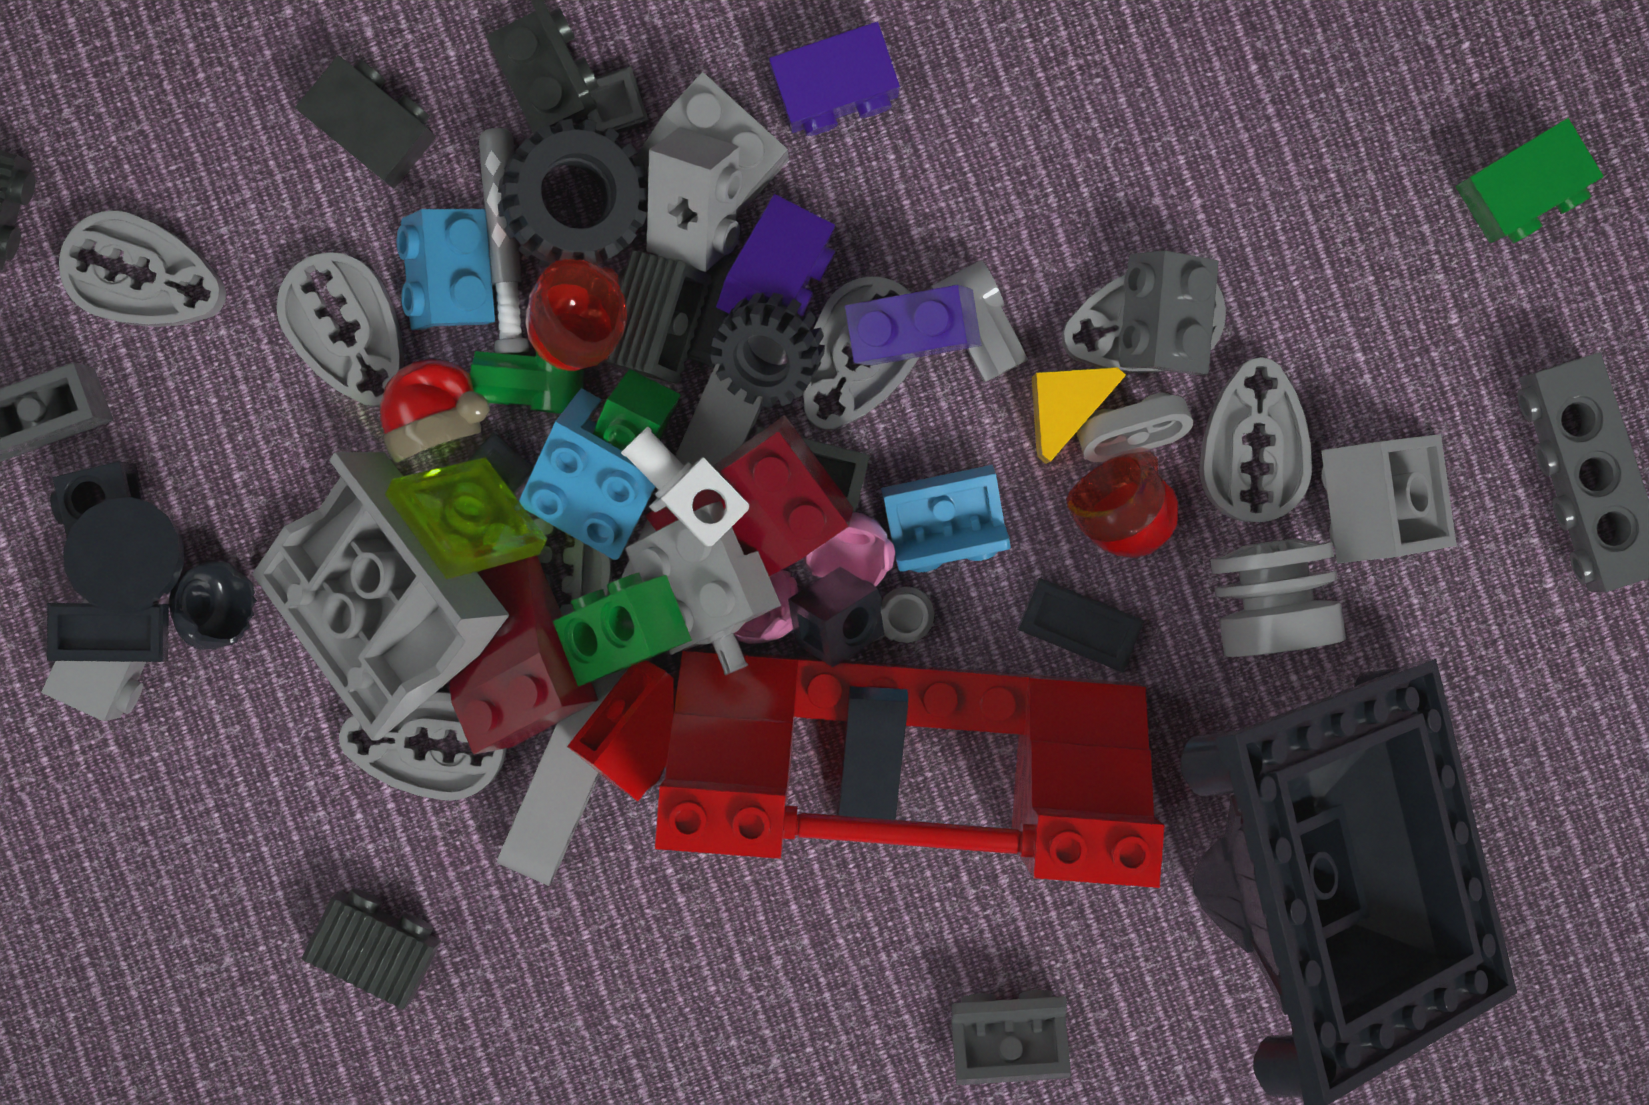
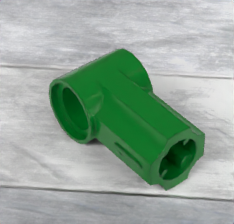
M475 351L470 376L474 392L482 394L489 403L531 406L533 411L561 414L581 388L584 389L586 368L576 371L558 369L543 360L538 353H536V357Z

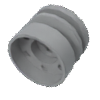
M1299 538L1241 546V548L1223 557L1210 559L1212 574L1239 572L1240 583L1216 587V597L1243 599L1244 610L1219 619L1224 656L1240 657L1287 652L1330 645L1346 640L1341 602L1313 599L1312 589L1337 580L1336 571L1309 572V561L1334 557L1332 542L1315 543Z

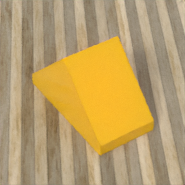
M1116 367L1042 372L1033 375L1032 392L1037 457L1045 464L1051 462L1126 374Z

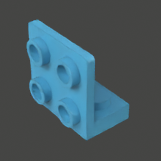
M581 388L555 421L517 505L606 556L617 560L623 553L655 486L626 456L624 457L621 454L622 451L593 435L597 423L592 421L602 399Z

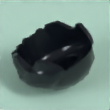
M207 560L196 567L182 572L177 584L172 588L169 595L170 615L180 638L187 645L199 650H216L219 647L237 643L238 639L244 636V631L250 629L248 621L254 616L252 608L257 600L253 596L255 590L252 582L242 573L238 572L233 565L221 560Z

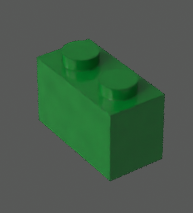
M1567 118L1455 187L1489 243L1508 236L1512 244L1543 227L1538 216L1556 206L1562 215L1591 198L1592 195L1587 187L1604 176L1573 124Z

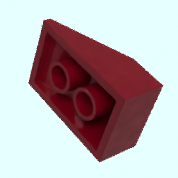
M786 416L777 420L712 466L749 504L748 511L732 526V529L744 555L759 552L768 576L801 560L850 525L853 513L852 505ZM701 490L693 499V512L721 501L725 510V501L714 490ZM667 506L656 513L651 509L644 515L656 532L679 520Z
M532 544L519 548L478 572V575L505 608L509 616L481 654L449 680L451 702L473 754L511 748L599 701L591 682L578 686L553 624L554 620L563 617Z

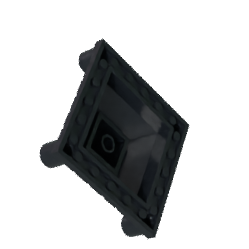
M1436 659L1417 661L1399 668L1363 673L1357 678L1354 687L1337 692L1326 698L1284 712L1241 730L1198 735L1188 740L1183 750L1180 768L1184 780L1192 791L1200 796L1234 793L1230 799L1224 837L1219 838L1205 852L1195 866L1193 873L1194 894L1199 900L1203 911L1225 935L1244 951L1253 954L1283 1014L1288 1015L1291 1022L1292 1034L1267 1036L1261 1041L1254 1056V1074L1266 1094L1274 1098H1303L1304 1105H1329L1517 994Z

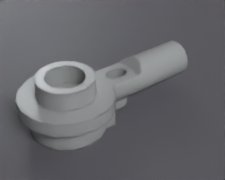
M903 586L895 588L886 594L882 600L881 608L884 635L875 641L888 637L897 642L910 643L918 641L927 635L933 625L935 612L933 604L926 593L915 587Z

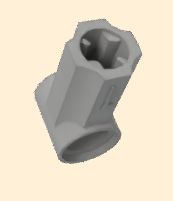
M982 260L930 286L931 289L961 285L973 289L982 346L968 348L967 351L984 383L1028 360L1014 329L1002 309L1004 301L996 282Z

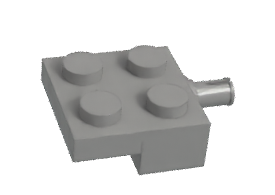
M721 501L706 505L693 513L701 522L713 524L722 519L725 510ZM680 520L626 547L636 573L640 572L643 582L663 575L668 577L692 641L669 650L671 655L700 644L712 643L725 675L748 666L734 633L739 631L744 623L781 606L758 551L744 555L732 527L714 545L707 547Z

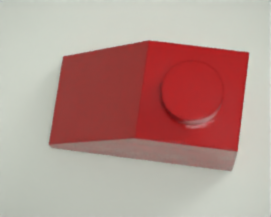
M647 660L629 667L567 746L611 784L636 801H639L645 792L658 782L663 769L667 765L674 714V678Z

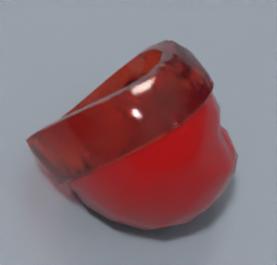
M563 259L552 262L538 277L530 293V301L526 310L528 338L538 355L554 367L567 371H576L596 366L610 356L623 336L627 320L625 297L621 292L618 274L615 270L609 267L600 268L584 260Z
M1150 451L1121 454L1107 460L1082 477L1066 498L1068 511L1077 527L1102 550L1117 556L1139 558L1152 554L1172 536L1177 526L1178 501L1175 492L1159 475L1158 458Z

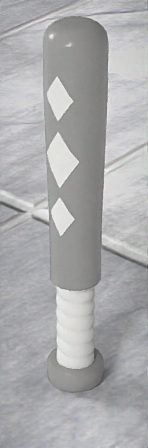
M491 128L483 131L479 136V149L492 285H496L497 310L499 311L500 334L499 340L494 342V351L500 354L521 355L528 353L529 343L526 338H522V329L520 327V301L517 287L518 284L522 283L520 252L518 250L519 242L515 237L509 239L504 230L507 226L505 216L499 217L498 203L501 201V193H498L499 181L504 175L506 164L515 153L514 138L507 129Z

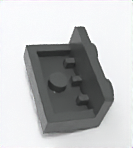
M1165 250L1134 253L1129 256L1128 270L1124 280L1126 292L1123 325L1119 335L1120 367L1129 369L1151 368L1191 375H1208L1219 260Z
M1048 990L1025 991L1018 995V999L996 1000V996L993 994L978 993L964 996L962 1003L952 1004L951 1029L956 1085L1070 1078L1071 1066L1065 1017L1067 1012L1066 997H1053L1052 992Z

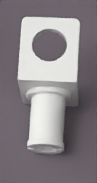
M646 427L621 454L624 457L626 456L658 489L655 493L658 498L649 507L656 513L667 506L705 546L710 547L714 545L748 511L749 504L704 457L692 465L689 462L683 465L651 432L652 430ZM701 490H714L725 501V514L717 523H703L693 513V499Z

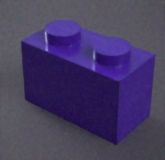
M878 21L769 58L770 70L792 133L804 130L806 136H814L827 132L838 126L836 118L857 111L860 118L871 117L889 110L892 107L890 100L899 97L900 85Z
M774 194L730 269L716 307L729 313L745 297L750 301L754 294L764 292L767 303L773 293L783 294L781 305L788 307L792 299L800 302L801 306L797 313L802 317L813 294L812 291L806 289L811 277L821 282L836 251L827 247L835 224Z
M952 285L845 305L853 360L856 364L872 366L982 346L973 289Z

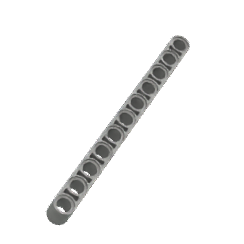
M753 335L749 337L748 343L752 351L759 358L771 364H782L786 352L780 344L765 336ZM721 364L715 365L675 455L683 465L687 462L692 465L704 457L713 466L745 444L763 407V398L760 396L757 397L752 405L744 402L747 392L740 388L735 396L727 390L732 382L731 378L728 377L720 381L716 375V371ZM648 520L638 541L656 532ZM629 560L622 578L636 573L631 560ZM628 668L592 681L591 683L599 701L557 723L497 860L498 864L550 886L600 776L596 770L567 746Z

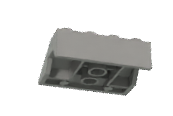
M335 452L329 461L341 476L318 510L284 526L252 575L371 740H379L477 658L508 618L509 614L385 452Z

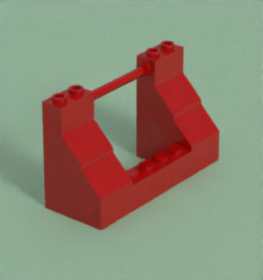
M689 648L682 651L665 779L659 786L655 849L781 859L784 839H795L796 836H799L800 838L1008 854L1018 853L1032 877L1036 879L1160 888L1165 825L1154 817L1146 687L1135 682L844 660L831 667L819 658L742 652L748 666L725 675L715 650ZM849 686L908 689L906 726L1019 734L1011 829L801 812L797 814L798 806L788 805L794 717L846 721Z

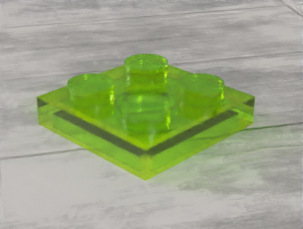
M486 457L393 478L385 493V496L446 579L539 555L547 541L545 535Z

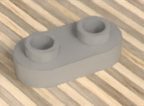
M1156 393L1137 404L1116 410L1101 409L1094 412L1078 430L1077 438L1083 455L1088 461L1108 462L1179 440L1191 430L1193 419L1184 398L1168 393Z

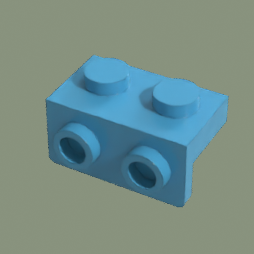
M420 209L403 217L401 226L397 231L396 244L399 257L405 261L406 283L402 288L401 301L405 315L410 318L411 330H424L433 326L487 325L495 322L485 209Z
M993 465L881 488L899 571L928 572L937 569L942 563L961 559L972 561L986 560L995 556L999 551L1011 548L1009 535L1004 524L997 477Z

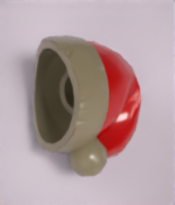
M431 358L414 361L401 368L386 384L380 403V421L384 430L383 439L390 457L397 463L434 446L480 433V422L487 417L490 411L489 402L482 394L474 392L470 374L455 363Z

